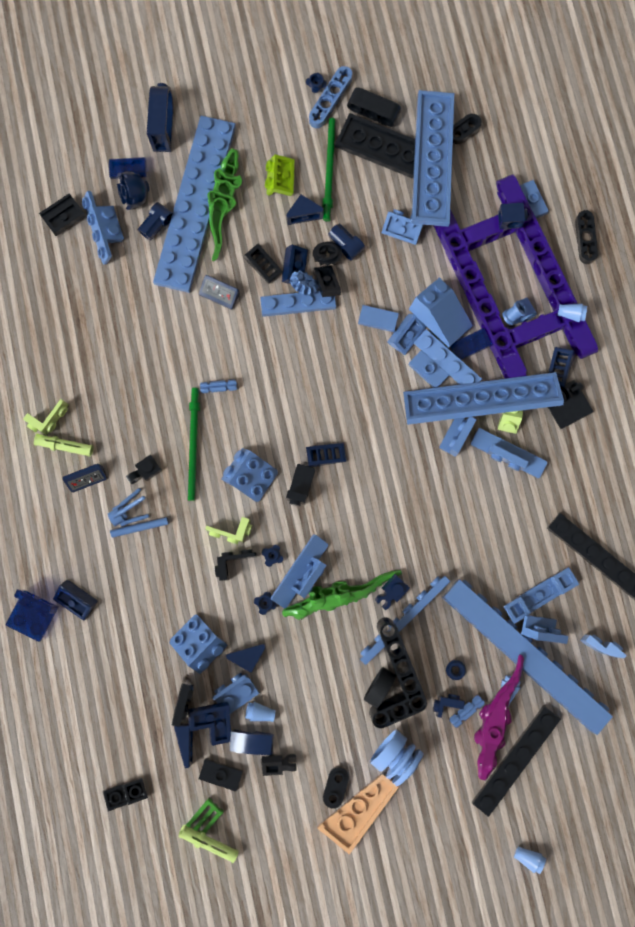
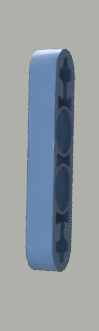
M342 66L336 71L311 110L309 123L313 128H321L325 124L350 85L352 70L349 67ZM345 74H347V77L345 76L341 83V75L344 76ZM333 87H338L340 89V92L334 94L330 91V89ZM324 101H329L331 103V106L328 108L322 107L321 103ZM320 111V120L317 119L316 121H314V118H317L319 116Z

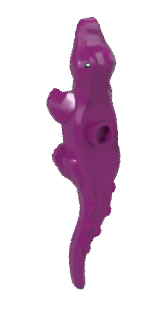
M521 654L518 656L513 675L497 692L491 704H486L479 713L483 722L481 729L476 731L474 740L482 746L477 759L478 777L481 780H486L496 768V752L505 746L504 735L506 726L512 722L508 708L509 701L520 681L524 658Z

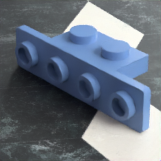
M87 191L82 199V206L87 213V222L91 225L93 241L97 244L98 257L102 260L103 265H105L112 257L108 243L122 242L124 237L114 206H96L92 192Z
M478 428L471 442V446L490 454L493 460L498 462L504 461L509 464L508 467L516 471L520 469L536 478L541 477L547 465L546 460L481 428Z
M312 535L271 596L272 601L286 608L296 593L305 598L312 591L313 585L322 576L327 566L319 559L328 547V543L317 535Z

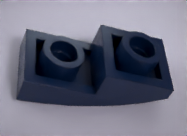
M234 729L231 731L230 751L252 755H272L274 734L259 731L251 733Z

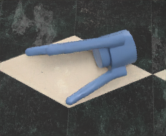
M140 488L130 494L119 505L112 508L113 511L107 513L114 526L120 524L123 527L126 524L150 517L149 514L126 520L128 517L126 511L145 500V496H142L123 508L125 504L141 491Z

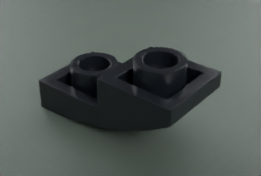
M142 778L102 791L108 812L148 798Z

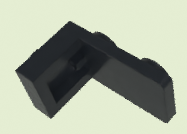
M297 464L290 490H288L286 496L287 501H290L289 504L298 507L301 504L306 505L315 468Z
M252 549L242 550L241 554L233 555V552L221 553L222 556L217 557L218 566H215V576L219 577V581H228L227 561L256 558L257 553H253Z

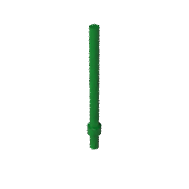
M329 118L325 196L322 199V207L324 208L323 221L325 222L330 221L331 208H333L332 183L336 129L335 118Z
M199 388L191 389V402L189 403L191 417L188 501H195L198 412L200 411Z

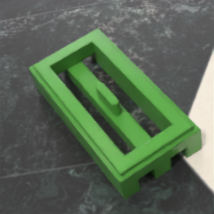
M208 798L186 826L190 827L209 805L211 808L193 828L197 831L215 810L217 814L202 830L206 834L224 811Z

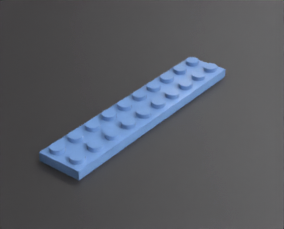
M200 116L173 210L174 214L171 217L153 280L154 285L190 293L209 226L207 194L214 188L215 170L221 168L223 159L229 153L236 128L235 123Z

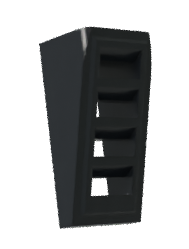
M259 243L243 257L268 284L283 272ZM258 252L259 256L254 260L252 257ZM263 258L265 261L258 265L257 262ZM268 263L270 266L263 271L262 267ZM273 268L275 272L268 277L267 273Z

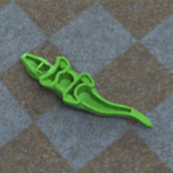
M233 148L230 149L227 156L223 159L221 168L215 170L214 188L207 194L209 223L215 243L212 261L217 260L222 246V220L235 207L236 200L233 196L235 190L242 183V177L240 175L235 176L239 167L238 150Z
M401 570L387 572L363 585L348 586L346 581H337L327 588L314 586L309 593V598L284 608L282 615L284 617L293 616L297 620H303L318 610L332 611L336 607L358 602V600L367 598L369 594L375 592L377 587L382 586L394 574L399 576L402 572Z

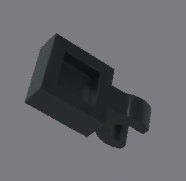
M150 454L135 464L138 470L131 472L126 478L132 485L142 477L147 482L162 470Z
M289 754L284 759H282V755L261 756L263 776L283 775V771H297L296 763L291 764V762H296V755Z

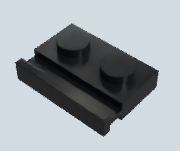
M70 193L39 213L55 236L86 216Z

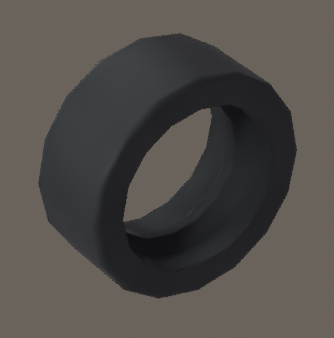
M382 667L367 690L364 701L378 708L391 689L396 674Z

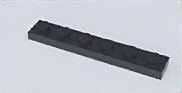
M559 513L547 529L635 600V573L564 515Z
M542 706L471 803L489 817L561 719L548 708Z

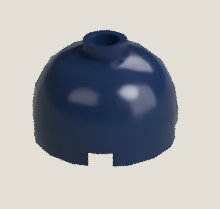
M126 171L118 173L116 179L120 178V183L117 184V189L122 204H127V210L142 206L150 191L148 182L137 172Z

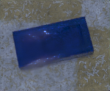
M145 157L109 159L110 179H116L118 173L126 171L137 172L142 177H147Z
M482 328L456 341L451 346V349L457 357L464 360L492 346V343L485 328Z

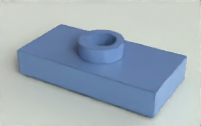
M534 180L521 184L520 187L535 217L539 218L548 214V208Z
M422 350L408 364L433 388L439 387L449 376Z

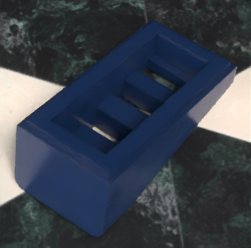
M555 347L548 373H554L555 369L563 370L564 374H556L557 377L562 378V382L559 381L560 387L565 388L575 351ZM559 355L568 356L567 360L558 357ZM557 362L566 363V366L563 367L558 366L556 364Z
M344 443L306 447L309 467L346 462ZM337 448H339L340 458L336 459L335 452ZM328 450L332 451L333 459H329ZM320 451H324L325 460H321ZM313 452H316L318 461H314Z
M180 724V727L174 726L183 765L185 768H189L193 764V731H190L189 724Z

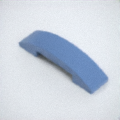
M568 567L524 592L503 607L513 624L522 620L525 615H530L531 612L578 586L579 583Z

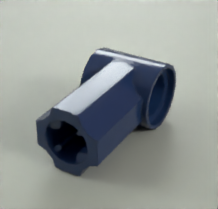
M156 202L151 207L149 216L138 228L139 233L151 241L163 226L165 227L170 223L174 213L161 203Z
M340 223L332 227L328 233V236L340 246L342 253L350 261L365 249L364 243L357 236L353 237Z

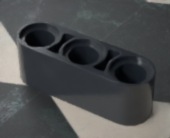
M359 87L354 89L347 103V107L351 111L388 127L394 126L402 110L397 103Z

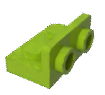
M274 154L267 161L265 167L267 171V178L265 180L266 195L271 196L275 192L291 196L294 193L295 159Z

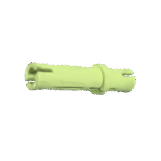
M36 434L34 437L35 446L47 447L52 451L57 449L91 457L94 449L93 445L59 439L58 436L49 437Z
M184 824L179 832L178 837L193 843L194 847H201L231 863H234L239 851L206 836L203 831L198 832Z

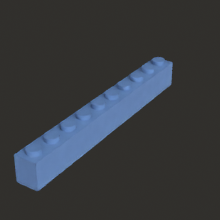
M457 580L442 598L515 664H517L518 656L521 654L524 658L522 670L589 731L598 735L613 717L608 713L610 709L602 702L597 703L593 699L594 695L588 689L580 688L577 685L579 681L571 674L567 676L562 671L563 667L555 660L551 662L547 658L548 654L542 648L533 646L531 644L533 640L530 637L521 635L516 630L518 627L512 621L504 620L501 617L502 612L494 606L491 608L486 603L488 600L480 593L476 595L471 590L473 587L466 580Z

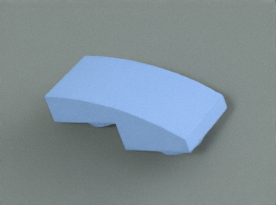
M585 634L580 640L591 649L604 655L625 658L627 656L622 652L623 648L613 641L604 642L602 645L603 641L594 634L592 636Z

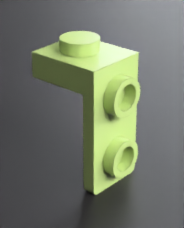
M60 399L43 423L28 413L23 420L28 422L27 427L34 432L39 430L48 435V433L55 429L58 419L66 414L69 404Z
M523 410L502 413L497 430L516 434L522 421Z
M242 517L236 535L206 526L205 530L209 531V535L212 537L220 538V536L228 538V542L238 545V542L244 543L245 537L250 535L253 525L250 524V519Z

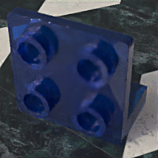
M17 589L14 597L18 598V601L6 622V626L40 642L59 606L27 590Z

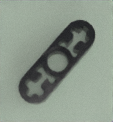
M583 210L575 219L578 253L582 263L591 264L598 256L594 215L588 210ZM582 217H585V220H588L586 223V228H583L585 226L584 220H581ZM588 233L591 236V240L584 241L582 234ZM588 246H590L588 252L592 254L590 258H588V255H585Z

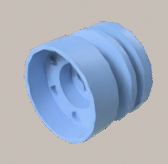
M397 729L382 742L370 759V763L380 772L389 767L386 778L391 779L394 777L392 783L396 787L414 773L424 754L420 749L414 752L416 746L413 743L404 748L407 738Z

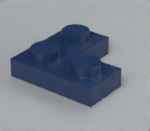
M228 702L188 709L190 731L209 728L212 746L230 742L231 725L230 705Z

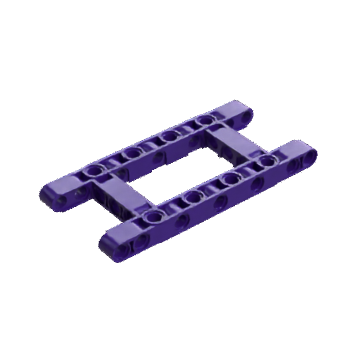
M513 174L496 181L497 194L502 204L524 203V209H527L528 217L522 228L499 230L498 215L460 230L451 209L449 226H434L505 379L527 376V370L517 348L562 329L572 350L575 351V354L580 359L598 352L597 343L586 320L577 322L558 316L560 304L578 303ZM516 233L554 312L547 315L542 314L537 319L530 322L525 321L520 326L510 330L504 327L492 295L488 293L484 284V278L469 251ZM451 243L458 244V247L452 246ZM534 248H539L541 252H537ZM466 275H471L474 279L470 280ZM550 280H554L556 285L552 284ZM481 308H487L489 313L483 312ZM497 341H503L505 346H499Z

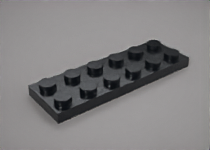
M348 114L335 142V147L413 179L415 139L354 114Z

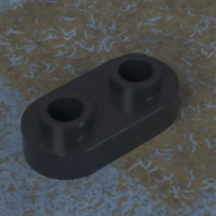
M468 114L453 125L454 144L463 143L479 131L482 122L477 114Z
M336 766L330 770L323 793V802L331 809L338 808L342 804L349 780L347 770L341 766ZM339 774L343 778L341 781H336L335 776ZM335 795L337 799L332 802L329 797Z

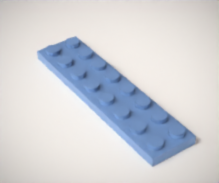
M418 90L411 224L446 227L450 224L455 93Z
M556 372L403 392L407 425L561 406L564 404Z

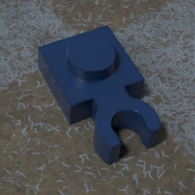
M394 574L382 587L385 593L379 594L375 601L379 604L382 600H385L382 608L387 610L391 606V601L394 599L398 602L410 587Z

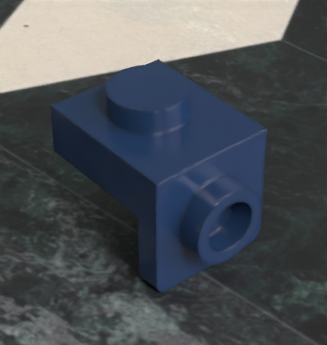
M448 693V697L438 695V700H434L433 712H436L437 717L442 718L444 706L464 710L465 701L455 694Z

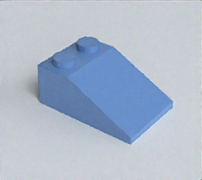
M440 277L421 292L409 308L448 347L452 346L473 326L454 291Z

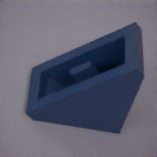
M301 194L286 214L287 225L323 219V208Z
M266 643L226 654V658L252 673L266 649Z

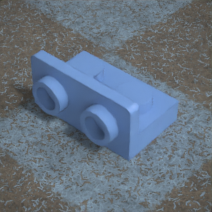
M396 209L393 212L388 211L381 233L416 245L423 224H411L412 215L408 218L403 216L404 212Z
M469 417L467 420L464 418L454 419L439 448L456 457L476 419L473 417Z
M525 615L521 632L524 636L535 640L567 644L569 637L561 634V630L556 628V619Z
M239 673L230 679L232 684L227 687L223 684L214 691L216 695L212 697L213 700H216L217 703L228 702L230 714L260 693L247 673L243 676Z

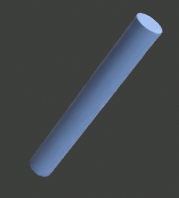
M167 517L110 530V534L114 538L168 525L169 522Z

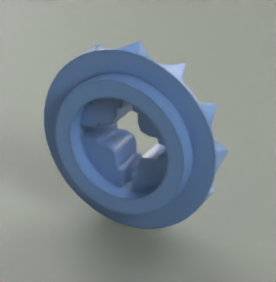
M299 270L298 272H293L290 277V283L297 292L307 296L314 295L317 292V282L307 272L303 273Z

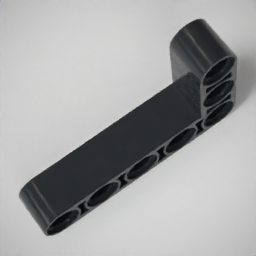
M388 617L381 618L377 622V630L403 692L384 700L378 708L374 706L370 708L369 715L372 723L380 729L418 714L427 707L426 697L398 628L392 619ZM385 626H392L389 632H383ZM393 644H399L397 649L390 650ZM400 662H406L404 667L398 668ZM413 680L412 684L405 685L406 681ZM420 697L418 702L412 703L413 699ZM396 706H402L400 710L394 711V708ZM380 713L384 714L383 717L379 719L375 718L376 715Z

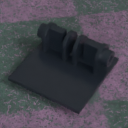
M576 380L567 383L565 388L560 387L564 399L563 405L548 407L560 430L594 412L582 392L584 389L581 382L577 383Z

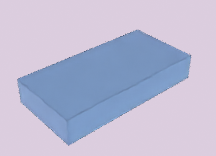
M362 305L358 324L394 332L399 313Z

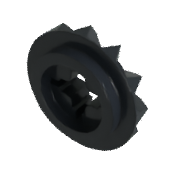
M322 242L314 247L313 257L315 262H319L320 266L325 264L329 267L330 264L336 265L338 261H341L342 249L336 243ZM326 251H328L329 257H326Z

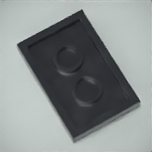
M183 677L172 718V726L180 727L181 722L186 721L188 713L186 701L191 702L194 685L191 684L190 678Z

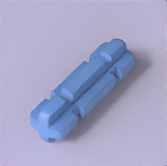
M235 379L228 380V382L222 380L200 383L201 393H209V391L223 392L227 391V389L229 391L237 390Z
M479 695L472 699L473 702H468L464 706V710L460 709L457 715L454 714L450 717L449 720L454 727L458 728L463 724V720L466 721L477 712V708L480 709L485 705V702Z

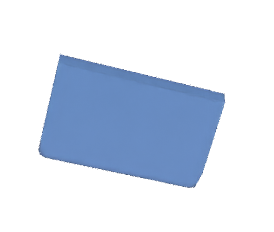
M408 314L387 343L403 355H406L427 326L414 314Z

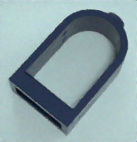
M158 83L157 86H151L149 91L147 136L153 152H171L173 95L170 86L165 83Z

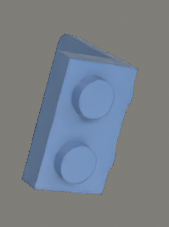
M242 448L234 455L232 464L224 470L221 480L235 487L255 502H259L277 476L278 471L252 451Z
M194 615L170 639L171 646L184 662L199 674L206 670L210 663L228 646L224 640L214 634L198 615Z

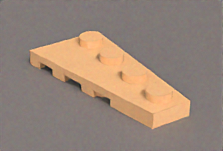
M381 773L318 825L317 829L350 855L399 786L396 787L392 780L387 779Z

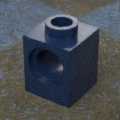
M524 203L500 205L498 210L499 230L522 228L528 217L527 209H524Z

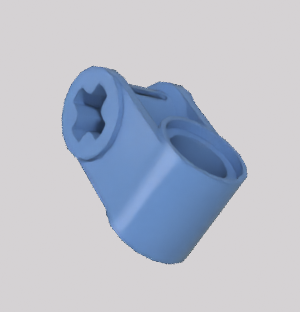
M527 297L516 301L514 306L506 309L502 315L509 325H514L532 319L537 315V312Z

